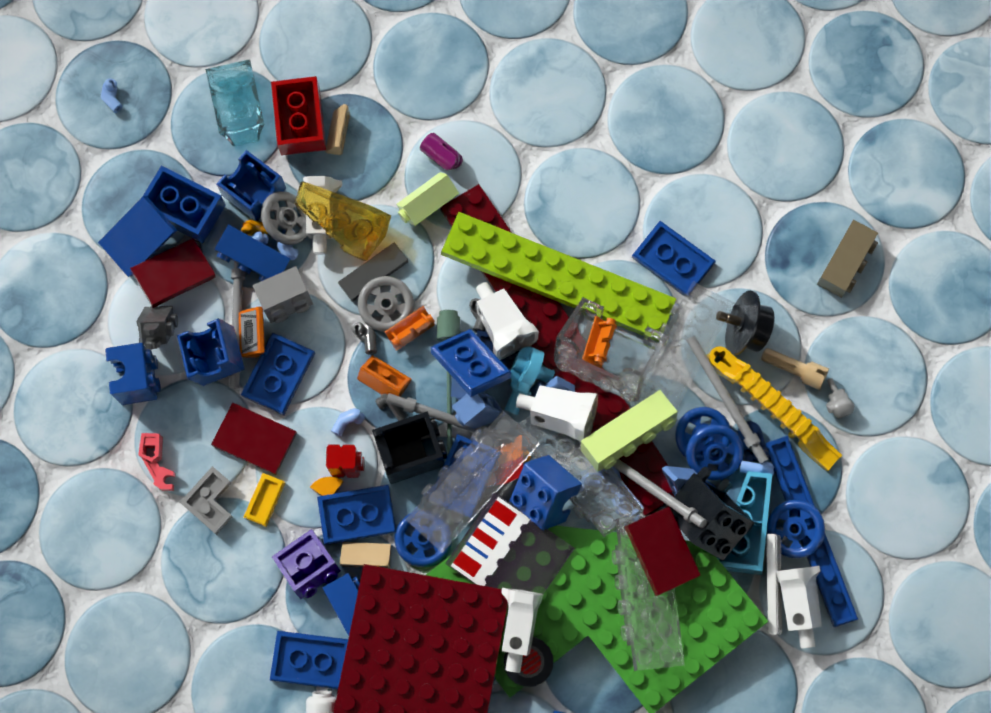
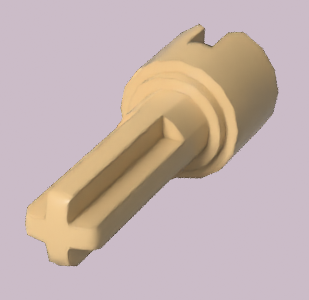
M769 348L764 350L761 357L762 361L801 377L802 383L818 390L821 389L822 383L825 381L829 368L813 361L805 364Z

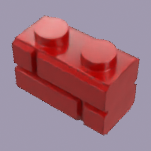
M328 444L326 447V467L332 477L344 478L347 476V478H358L360 471H364L365 459L362 457V452H358L355 445H343L340 447L339 444Z

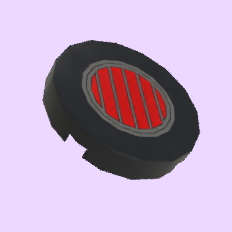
M533 637L530 654L527 656L523 655L520 673L506 671L508 677L514 683L523 687H535L544 683L551 675L554 656L550 647L543 640ZM508 652L504 655V668H506Z

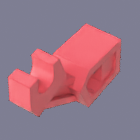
M141 433L138 456L143 459L154 479L153 484L162 491H174V485L166 484L165 480L167 477H175V472L160 467L158 463L162 460L163 437L157 433ZM147 448H155V456L152 458L147 456Z

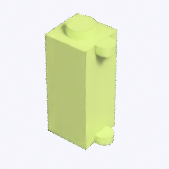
M440 172L396 204L399 208L398 214L405 223L408 222L416 226L457 196L459 192L448 175Z

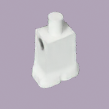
M327 176L303 177L306 191V234L310 239H313V254H327V239H333V199L335 193L342 187V181Z
M488 282L481 283L476 287V291L481 300L477 301V314L493 343V353L499 360L534 344L538 340L539 331L522 315L505 289L494 293Z
M539 386L535 397L519 394L516 408L530 411L531 424L581 441L591 433L598 406V394L577 393Z
M820 566L776 571L781 585L788 631L798 630L801 648L816 647L813 628L822 626L816 577L820 572Z
M502 588L501 593L507 599L509 606L502 651L508 652L505 670L520 673L523 655L527 656L531 651L537 611L544 594Z

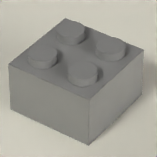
M296 266L252 285L270 323L283 322L289 315L295 312L303 313L310 308L309 306L313 305Z

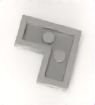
M212 466L180 503L217 535L233 517L216 502L221 494L230 486L231 482Z

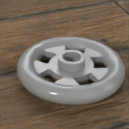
M275 192L269 195L261 208V219L267 233L282 244L293 245L302 242L307 237L306 205L301 199L289 192ZM278 201H285L286 207L280 208ZM294 208H297L301 215L300 217L297 216V213L294 210ZM270 211L276 212L275 220L271 219ZM296 224L301 228L297 234L292 230ZM278 226L286 230L285 234L277 230Z
M382 276L374 278L362 288L358 297V310L361 318L369 327L377 331L385 332L413 313L414 299L410 289L405 283L394 277ZM380 286H391V293H381ZM370 294L377 296L374 305L367 304ZM402 294L405 303L398 305L395 295ZM383 300H389L391 305L388 308H385L382 306L381 302ZM397 310L401 316L392 321L389 315ZM374 311L384 316L381 321H377L372 317Z

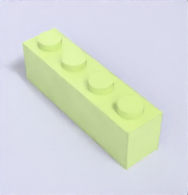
M659 390L581 440V452L597 472L602 469L608 470L622 456L628 457L642 443L648 444L657 433L662 430L667 431L676 424L678 411L662 391Z

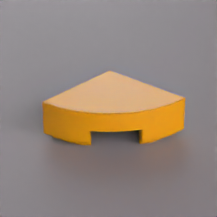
M323 477L315 481L310 488L321 496L336 494L344 481L337 477Z

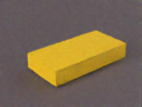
M262 473L243 517L267 527L286 484L285 481Z

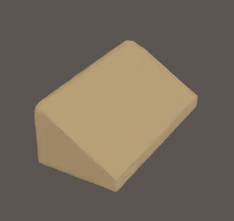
M343 104L333 112L325 150L327 154H343L350 119L349 107L346 104Z
M342 542L340 566L363 568V565L367 564L390 569L391 544Z

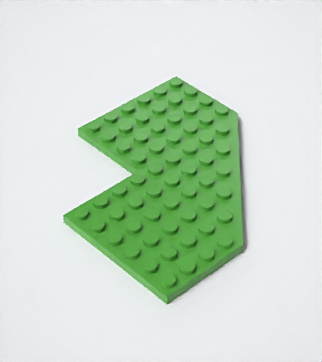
M531 522L522 524L520 527L521 534L517 540L509 543L510 550L504 558L498 559L496 562L498 565L497 569L492 575H487L485 578V586L519 589L544 594L537 611L533 637L543 640L550 647L554 656V663L589 636L648 713L658 711L768 622L766 617L718 558L688 540H685L701 576L658 596H655L627 533L557 525L541 530L535 523ZM465 544L426 574L427 576L476 584L451 567ZM508 606L495 678L511 698L524 687L514 683L508 677L504 668V655L506 652L502 651Z

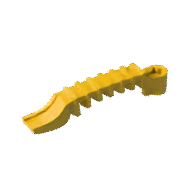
M721 346L713 348L706 355L717 374L732 384L737 382L742 387L741 391L743 393L747 391L752 395L750 398L752 401L757 400L762 404L761 409L763 411L767 409L771 412L770 417L772 419L777 418L781 422L780 427L782 429L788 428L790 430L788 436L790 438L797 437L800 440L798 442L800 449L820 467L829 471L834 463L841 458L842 454L824 438L820 429L811 423L812 420L807 419L800 409H796L790 400L785 399L781 395L779 390H775L769 381L766 382L759 372L756 373L750 368L751 365L737 359L729 350ZM717 356H720V361L716 363L714 359Z

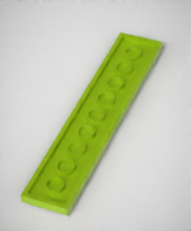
M458 212L441 251L442 256L592 316H598L605 321L607 318H613L616 320L617 326L660 342L676 301V298L461 212Z

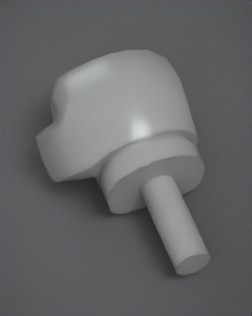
M832 378L828 379L827 382L833 392L828 395L830 399L826 404L828 412L833 413L837 418L846 417L853 413L855 406L847 393H845L844 389L838 390Z

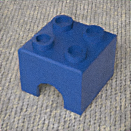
M245 150L238 158L239 165L235 172L229 177L224 174L216 185L225 199L254 221H259L265 199L275 192H284L286 186L281 175Z
M219 318L208 322L207 326L210 328L197 333L186 331L177 335L187 379L202 386L245 370L234 326Z
M141 342L105 349L106 361H110L113 364L117 373L125 372L119 380L109 382L110 394L121 405L158 399L157 392H161L160 380L155 378L158 360L156 355L152 354L151 349H146Z
M546 455L525 462L509 501L541 530H545L567 521L571 510L563 511V507L572 496L579 493L582 483L550 455Z

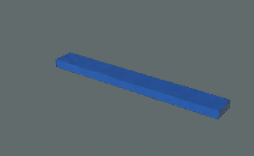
M788 436L765 443L785 501L803 500L815 506ZM790 510L791 517H800V510ZM812 518L805 520L808 530L815 528ZM794 524L798 533L799 526L797 524ZM825 534L820 547L814 553L807 556L810 567L820 566L816 583L833 628L856 621L858 617ZM807 535L804 539L800 540L803 547L811 542Z

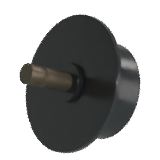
M754 291L744 292L736 301L730 314L718 311L716 314V320L727 323L725 345L726 349L733 355L741 354L746 348L759 352L770 339L774 327V311L770 306L760 305L759 296Z

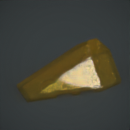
M304 181L300 183L294 203L313 222H317L330 238H334L341 245L340 248L345 253L362 261H367L386 237L391 215L371 205Z

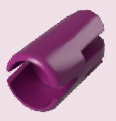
M435 133L428 134L420 145V151L445 170L456 169L462 165V155Z

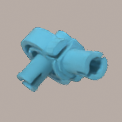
M524 347L515 357L511 369L512 381L510 384L513 391L504 408L506 411L518 415L520 408H516L518 395H531L532 392L529 390L536 379L546 383L553 379L555 371L542 366L544 352L533 347Z

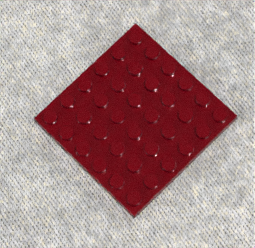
M364 564L333 713H488L508 601L501 593L502 589Z

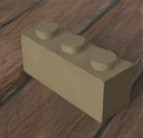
M853 219L817 285L841 298L846 291L850 293L857 282L853 277L856 272L861 274L868 262L864 260L867 252L872 255L878 244L875 241L878 232Z

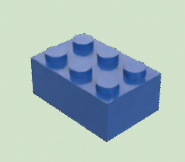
M162 165L143 195L148 196L177 231L202 244L226 206L221 195Z

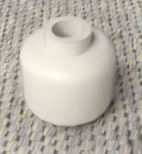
M331 691L312 692V696L306 699V713H333L336 696L332 695Z

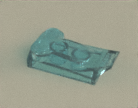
M250 59L205 69L219 134L225 137L232 146L258 142L265 124Z

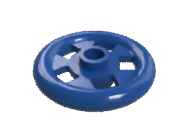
M697 407L689 410L681 417L676 427L675 440L679 451L685 458L687 444L691 437L699 429L709 426L708 424H701L702 416L711 418L710 425H723L731 429L728 420L722 413L709 407ZM689 423L695 425L691 435L685 432ZM709 435L705 440H702V442L704 443V445H706L708 442L713 441L714 439L712 435ZM725 436L720 440L725 447L731 443ZM716 449L715 452L711 453V455H716L718 453V449ZM703 450L696 452L697 461L704 459Z
M709 425L699 429L689 440L686 449L687 463L690 469H693L697 474L703 467H708L709 463L713 465L718 464L717 471H711V475L707 478V480L712 481L722 480L731 476L741 465L744 455L743 443L738 434L723 425ZM712 435L714 440L704 445L702 439ZM724 436L731 441L727 447L720 442ZM712 449H718V453L716 455L710 454ZM703 450L704 459L697 461L696 452ZM727 453L734 455L730 464L723 462Z
M788 500L779 504L771 512L767 523V534L780 535L781 541L784 536L793 541L790 547L785 546L781 542V554L783 556L804 558L814 553L822 544L825 536V523L821 513L812 504L803 500ZM790 510H800V517H790ZM779 518L785 520L783 530L776 529ZM812 518L815 528L808 530L805 520ZM794 524L799 526V531L796 534L791 531V527ZM807 535L811 542L803 547L799 541Z
M418 510L408 514L401 520L395 532V546L398 554L405 562L415 567L426 568L440 563L448 555L452 546L453 535L450 525L444 517L430 510ZM422 519L433 521L432 527L421 526ZM410 525L416 528L411 537L405 534ZM442 531L443 542H435V532ZM422 534H426L428 536V540L426 542H420L419 536ZM410 543L418 549L413 555L406 548ZM433 547L436 554L426 558L424 551Z

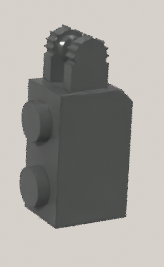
M173 306L144 307L136 321L139 331V343H143L146 349L151 350L159 348L161 344L168 343L170 337L174 335V329L178 327V316L176 313H173Z

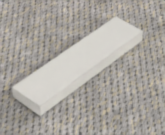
M766 534L768 634L781 635L782 590L776 571H781V537L777 534Z

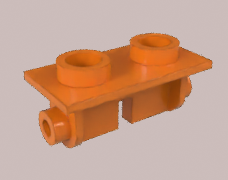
M422 306L386 330L385 334L397 351L435 325V320L428 314L425 307Z
M595 316L582 359L598 369H601L603 363L607 361L606 356L610 347L609 341L612 340L614 330L617 329L615 319L607 318L604 321Z

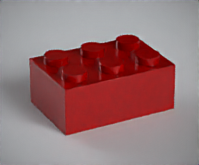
M317 76L271 82L277 146L281 156L326 150L321 94Z

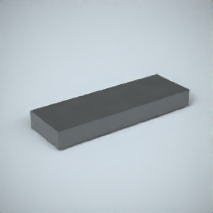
M394 242L341 279L338 284L353 302L359 297L362 288L369 281L377 277L390 276L407 264L408 259Z

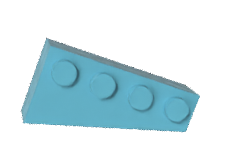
M748 471L736 504L750 517L754 524L724 560L718 558L727 571L762 575L772 474Z

